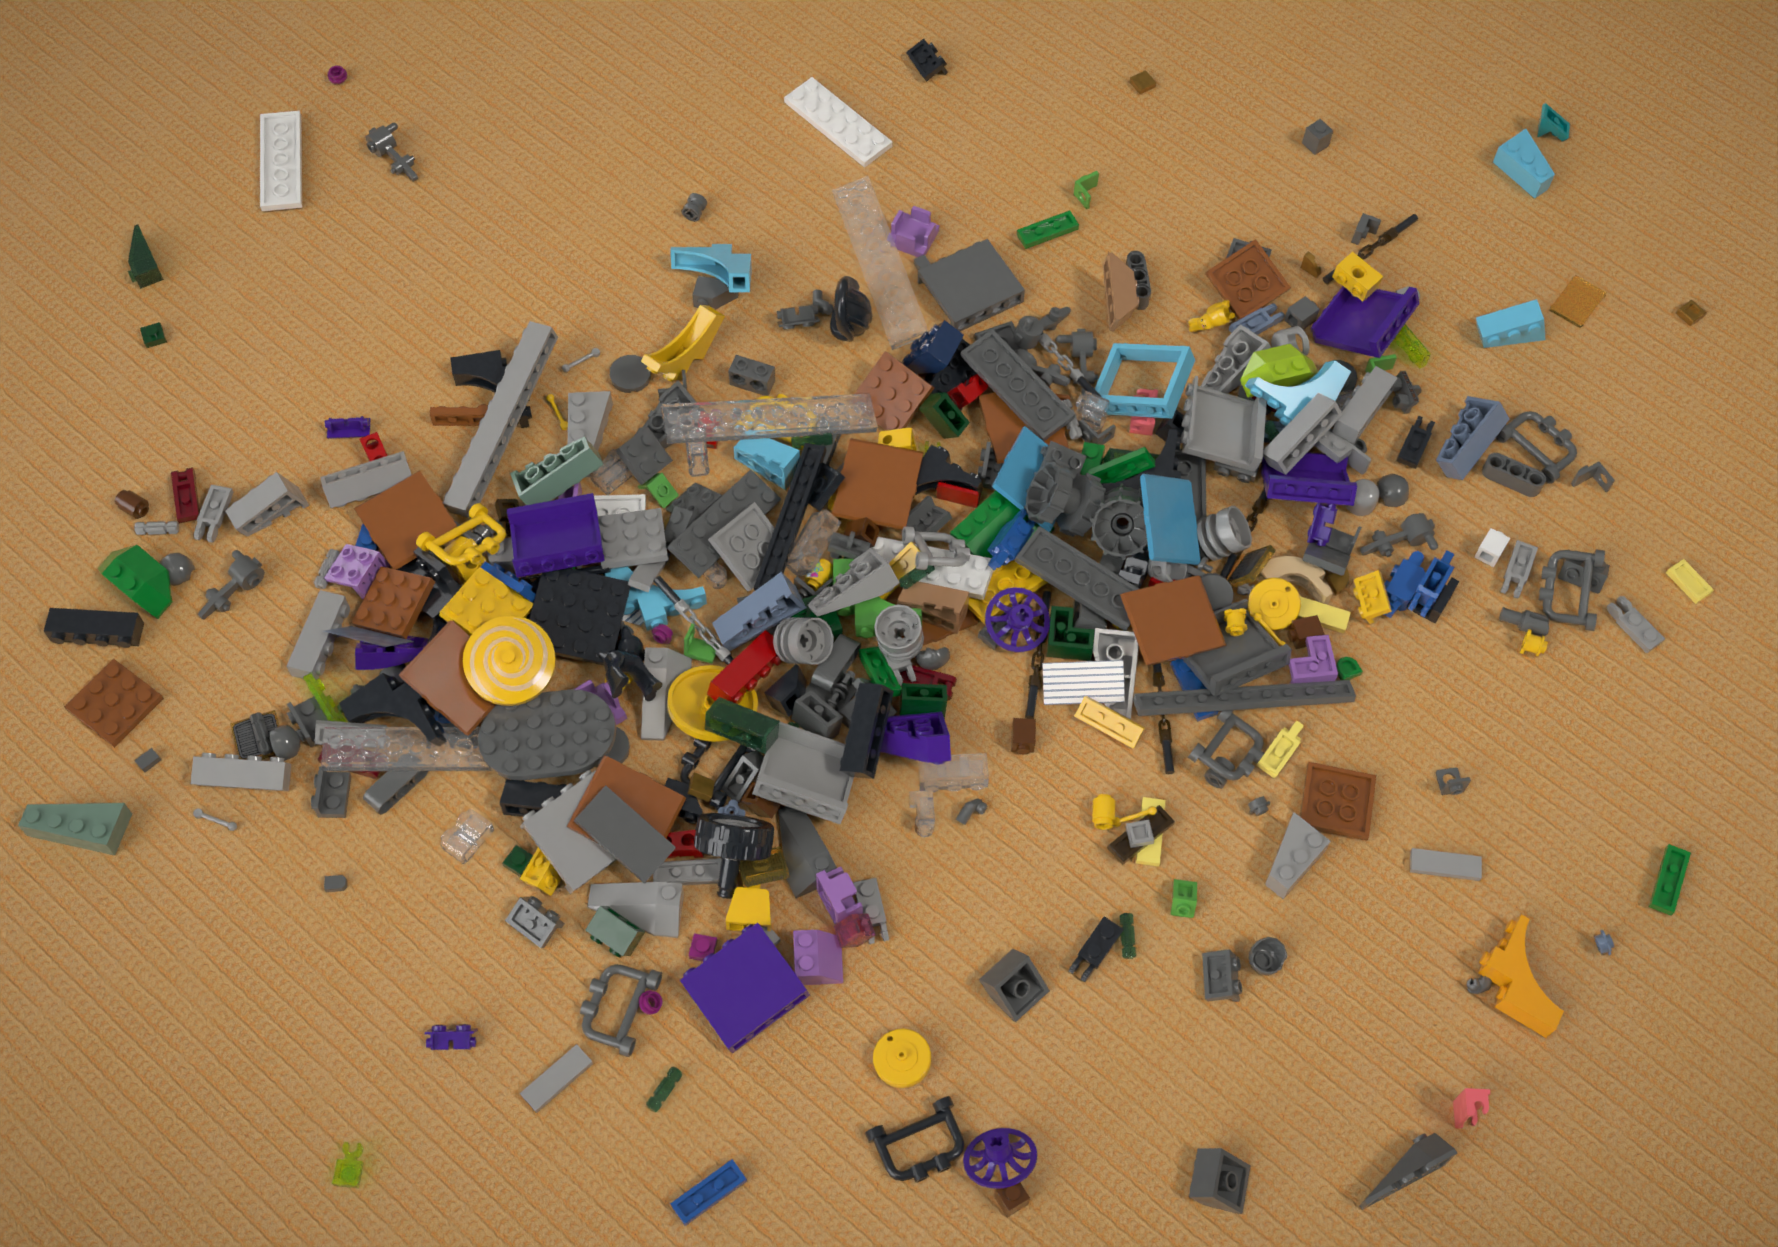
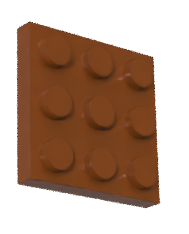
M1256 239L1208 270L1205 274L1224 300L1230 301L1229 308L1235 313L1238 320L1265 307L1291 289Z
M885 351L852 396L849 403L886 431L907 427L934 387Z
M381 566L351 623L358 628L407 639L435 581L430 577Z
M113 659L64 707L69 713L115 748L164 698L151 686Z
M1308 762L1300 817L1317 831L1367 841L1370 833L1377 775Z

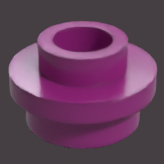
M332 66L328 71V79L334 84L343 83L347 79V72L341 66Z
M659 624L652 629L653 638L656 642L669 644L672 641L673 632L668 626Z
M651 990L643 992L639 998L641 1010L648 1015L656 1014L663 1003L660 994Z

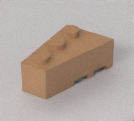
M907 579L897 600V605L921 608L922 621L958 634L968 613L970 592Z

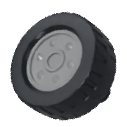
M706 813L698 817L694 839L695 848L705 854L722 858L718 880V897L732 899L737 887L740 860L758 861L770 857L774 839V826L771 823L753 817L726 813Z

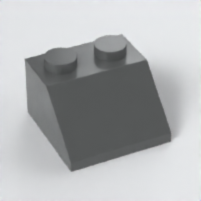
M1015 949L1008 952L979 979L990 998L1015 1022L1050 991L1030 957Z
M1198 1148L1189 1197L1204 1206L1243 1214L1251 1165L1222 1148Z

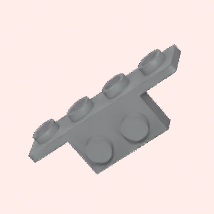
M1331 428L1314 445L1336 463H1339L1348 456L1347 464L1362 475L1366 473L1371 462L1370 457L1349 441L1332 433L1333 429Z

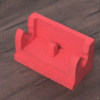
M1138 389L1136 393L1138 395L1133 397L1157 398L1158 390ZM1131 416L1129 433L1152 436L1155 418Z
M1465 1088L1453 1101L1455 1128H1463L1464 1122L1469 1117H1471V1125L1475 1126L1478 1120L1477 1110L1481 1106H1483L1482 1112L1484 1115L1488 1112L1490 1089Z

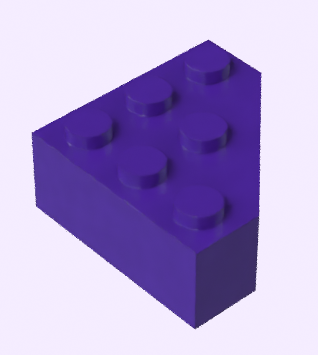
M942 712L889 716L881 752L936 765L951 761L950 734Z

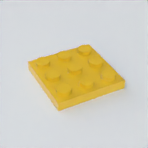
M479 567L443 607L439 616L448 622L450 620L454 621L471 636L478 627L491 619L501 616L525 618L531 612L533 603Z

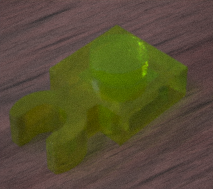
M344 1142L342 1151L345 1158L337 1159L332 1184L338 1187L359 1188L364 1163L357 1161V1158L363 1153V1145L358 1143L357 1149L354 1152H349L350 1144Z

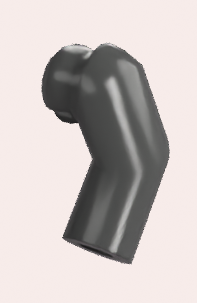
M816 289L813 291V306H817L818 312L830 315L834 310L833 305L823 300L821 290Z
M977 798L965 803L956 820L966 825L972 813L984 814L988 806L982 802V799Z
M1481 975L1478 979H1469L1466 986L1470 993L1477 995L1489 990L1492 980Z

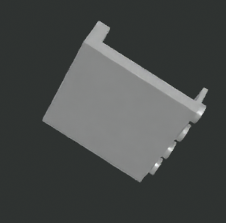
M1195 376L1192 383L1187 384L1185 395L1188 397L1183 408L1186 414L1182 421V427H1184L1181 435V443H1183L1182 452L1255 472L1263 458L1267 401L1262 397H1257L1255 401L1200 387L1198 386V376Z
M776 720L752 794L841 824L848 807L847 801L854 777L839 771L845 744Z
M591 770L586 771L579 777L581 781L573 786L570 783L560 791L562 795L554 799L552 796L541 804L543 808L537 813L532 810L522 818L524 822L520 826L521 829L525 828L567 884L565 888L570 894L617 860L600 844L567 827L596 770L594 772H591Z

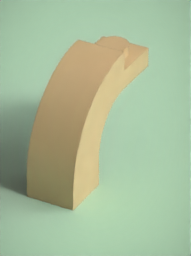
M1281 556L1270 559L1257 567L1254 576L1258 582L1267 578H1281L1292 584L1302 586L1317 602L1329 604L1333 594L1330 586L1323 582L1326 573L1320 567L1307 563L1300 557Z

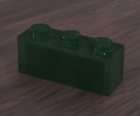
M718 697L706 712L705 730L764 754L767 753L778 739L780 721L721 697Z

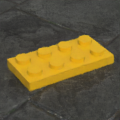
M1014 559L1007 565H1002L993 570L984 600L969 597L968 608L985 624L986 608L991 599L1000 591L1017 587L1035 592L1048 582L1015 562ZM1015 593L1018 603L1028 596L1022 593ZM1009 594L998 599L1004 605L1012 607ZM994 604L991 616H1000L1005 613Z

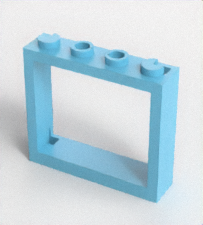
M1114 343L1095 387V390L1101 395V400L1095 402L1092 398L1090 399L1095 413L1172 419L1195 362L1190 346ZM1122 360L1177 362L1163 398L1108 395Z

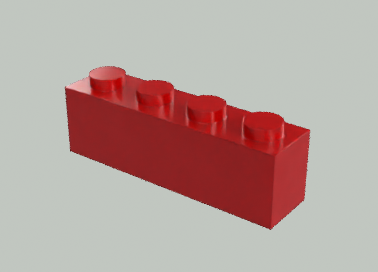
M766 630L761 633L711 680L707 695L727 710L734 704L738 705L747 691H753L761 678L765 679L771 672V668L774 665H780L782 662L775 652L773 645L774 636Z

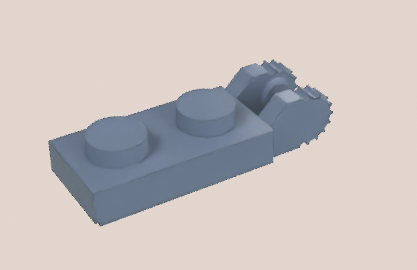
M1272 303L1234 322L1229 326V331L1232 333L1241 324L1258 335L1273 325L1275 326L1280 323L1285 315L1283 312H1280L1270 317L1269 315L1277 310V306Z

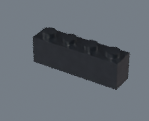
M49 608L44 633L51 642L56 644L69 642L77 645L96 644L103 647L108 645H118L123 648H129L130 646L139 647L144 622L139 613Z
M859 683L839 770L851 777L875 778L894 693L893 690L883 684Z
M506 779L499 802L503 815L524 817L532 810L537 813L543 808L541 805L552 796L554 799L562 795L560 791L567 785L547 784L542 781L536 783Z

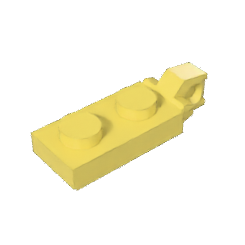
M1296 720L1290 730L1284 727L1256 766L1275 779L1301 743V738L1297 735L1304 725Z

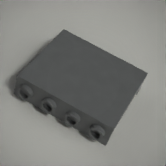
M988 239L976 242L966 249L958 250L955 254L943 257L937 262L925 265L918 270V284H925L951 321L950 325L958 331H963L1024 302L1025 289Z
M1247 599L1234 602L1225 608L1214 611L1227 646L1183 658V661L1214 697L1290 664L1292 649L1287 644L1279 647L1263 627L1250 616L1247 611ZM1244 608L1246 609L1245 624L1248 629L1240 636H1232L1225 630L1227 622L1224 621V611L1227 609L1236 610Z

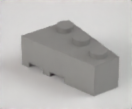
M276 472L256 488L251 489L248 494L234 502L225 511L235 529L248 537L272 525V520L282 515L286 518L291 515L290 511L300 506L304 509L309 504L298 486Z
M1293 812L1265 885L1284 899L1325 853L1331 841Z

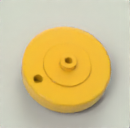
M1281 578L1264 579L1257 583L1249 594L1248 611L1250 616L1253 617L1255 613H1260L1262 619L1271 630H1280L1291 625L1292 620L1297 619L1300 613V595L1297 589L1287 580Z
M904 1028L889 1031L875 1045L873 1051L875 1071L883 1082L892 1087L909 1088L915 1086L927 1076L931 1067L930 1047L925 1038L916 1031Z

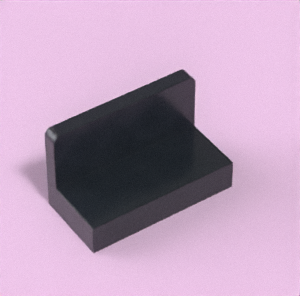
M1451 577L1432 609H1429L1425 619L1436 624L1460 581ZM1418 603L1413 612L1420 615L1424 606Z

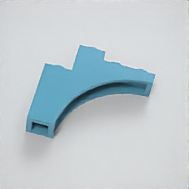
M712 244V247H671V269L691 270L709 274L723 281L727 285L729 292H750L752 275L751 254H732V244Z
M1334 360L1325 362L1319 372L1312 378L1294 387L1274 385L1259 377L1248 379L1245 387L1251 390L1250 393L1258 398L1262 397L1270 407L1277 409L1274 416L1280 419L1279 422L1287 426L1317 393L1336 401L1351 371Z
M628 566L611 568V572L604 573V576L629 581L633 572ZM655 585L652 586L649 593L631 587L624 612L625 615H628L639 609L647 631L652 630L659 624L668 625L667 616H677L680 614L674 608V604ZM703 586L687 590L672 589L691 609H699L707 604Z

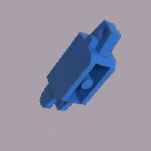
M1021 509L1011 521L1007 522L987 549L992 555L988 565L993 570L1002 565H1007L1010 561L1014 560L1034 532L1033 527L1036 522L1030 519L1026 522L1023 519L1027 513L1026 510Z
M1446 550L1441 560L1434 557L1411 599L1412 602L1408 607L1409 610L1413 611L1419 603L1424 606L1420 616L1425 618L1429 609H1432L1455 568L1450 565L1454 553Z
M1413 551L1408 560L1403 559L1400 566L1395 564L1390 574L1393 577L1391 582L1386 580L1384 584L1392 612L1383 615L1391 618L1397 610L1404 611L1409 606L1419 583L1425 575L1424 568L1420 567L1424 560V555L1421 551Z

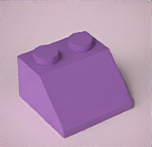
M820 930L793 931L795 974L802 984L843 983L841 936Z

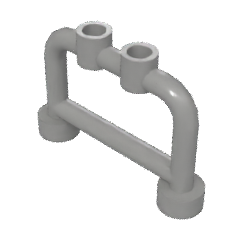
M903 527V544L915 541L920 552L916 553V569L926 570L928 565L959 567L970 559V549L965 548V540L956 539L946 533L914 531V527ZM925 541L948 543L950 552H954V558L933 557Z

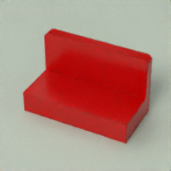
M938 482L936 498L977 508L982 491L979 493L978 491Z

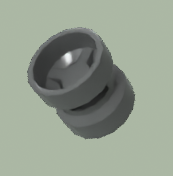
M690 194L687 204L681 210L683 216L690 221H699L702 211L707 206V200L700 194Z
M1219 756L1216 757L1215 761L1229 771H1235V766L1229 760ZM1208 769L1204 775L1206 781L1216 788L1222 789L1227 783V779L1221 777L1212 769Z

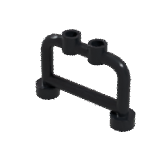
M742 734L732 739L740 743V746L715 781L712 798L710 799V806L718 810L724 806L728 795L720 790L742 755L746 752L761 751L764 743L762 739L756 736L750 739ZM695 738L693 746L697 748L693 754L686 752L681 760V764L684 765L680 773L681 782L690 784L689 775L691 771L696 769L704 752H707L711 747L712 741Z
M950 1096L941 1098L932 1104L936 1114L892 1133L886 1134L883 1125L876 1126L865 1132L868 1142H874L885 1170L890 1177L898 1181L914 1178L915 1183H918L929 1177L928 1171L936 1168L938 1173L950 1169L952 1167L950 1162L962 1154L964 1139L951 1111L954 1104ZM943 1121L946 1122L955 1143L951 1151L941 1153L905 1171L896 1169L887 1145Z

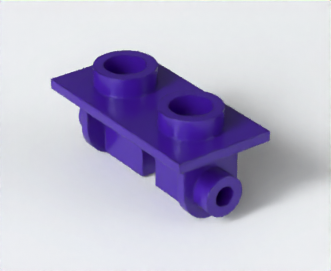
M364 416L348 419H332L331 417L329 420H325L327 439L365 437L370 435L371 419L364 418Z
M1316 504L1313 510V522L1307 533L1308 543H1317L1320 546H1326V543H1329L1332 528L1325 525L1326 522L1334 524L1338 510L1336 509L1337 504Z
M470 1024L456 1025V1029H446V1025H432V1029L425 1031V1034H430V1038L426 1039V1048H431V1050H449V1040H453V1049L471 1050L472 1047H476V1037H472V1034L477 1032L478 1028L471 1029Z

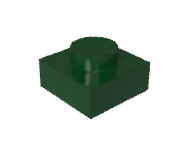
M160 322L140 328L146 348L167 343Z
M515 845L503 861V867L521 877L533 855Z

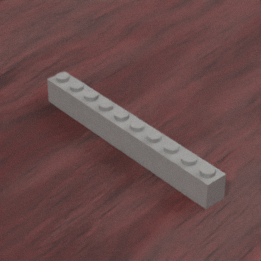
M530 321L527 328L524 329L520 343L514 349V355L510 364L506 366L505 374L497 385L493 399L488 404V410L479 423L478 431L471 439L467 454L463 456L462 464L453 477V483L444 496L443 504L451 513L470 518L469 510L471 507L481 502L558 339L552 327Z

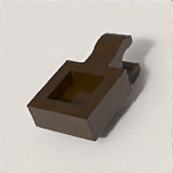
M497 499L495 502L499 522L506 521L507 536H511L507 509L519 507L517 499Z

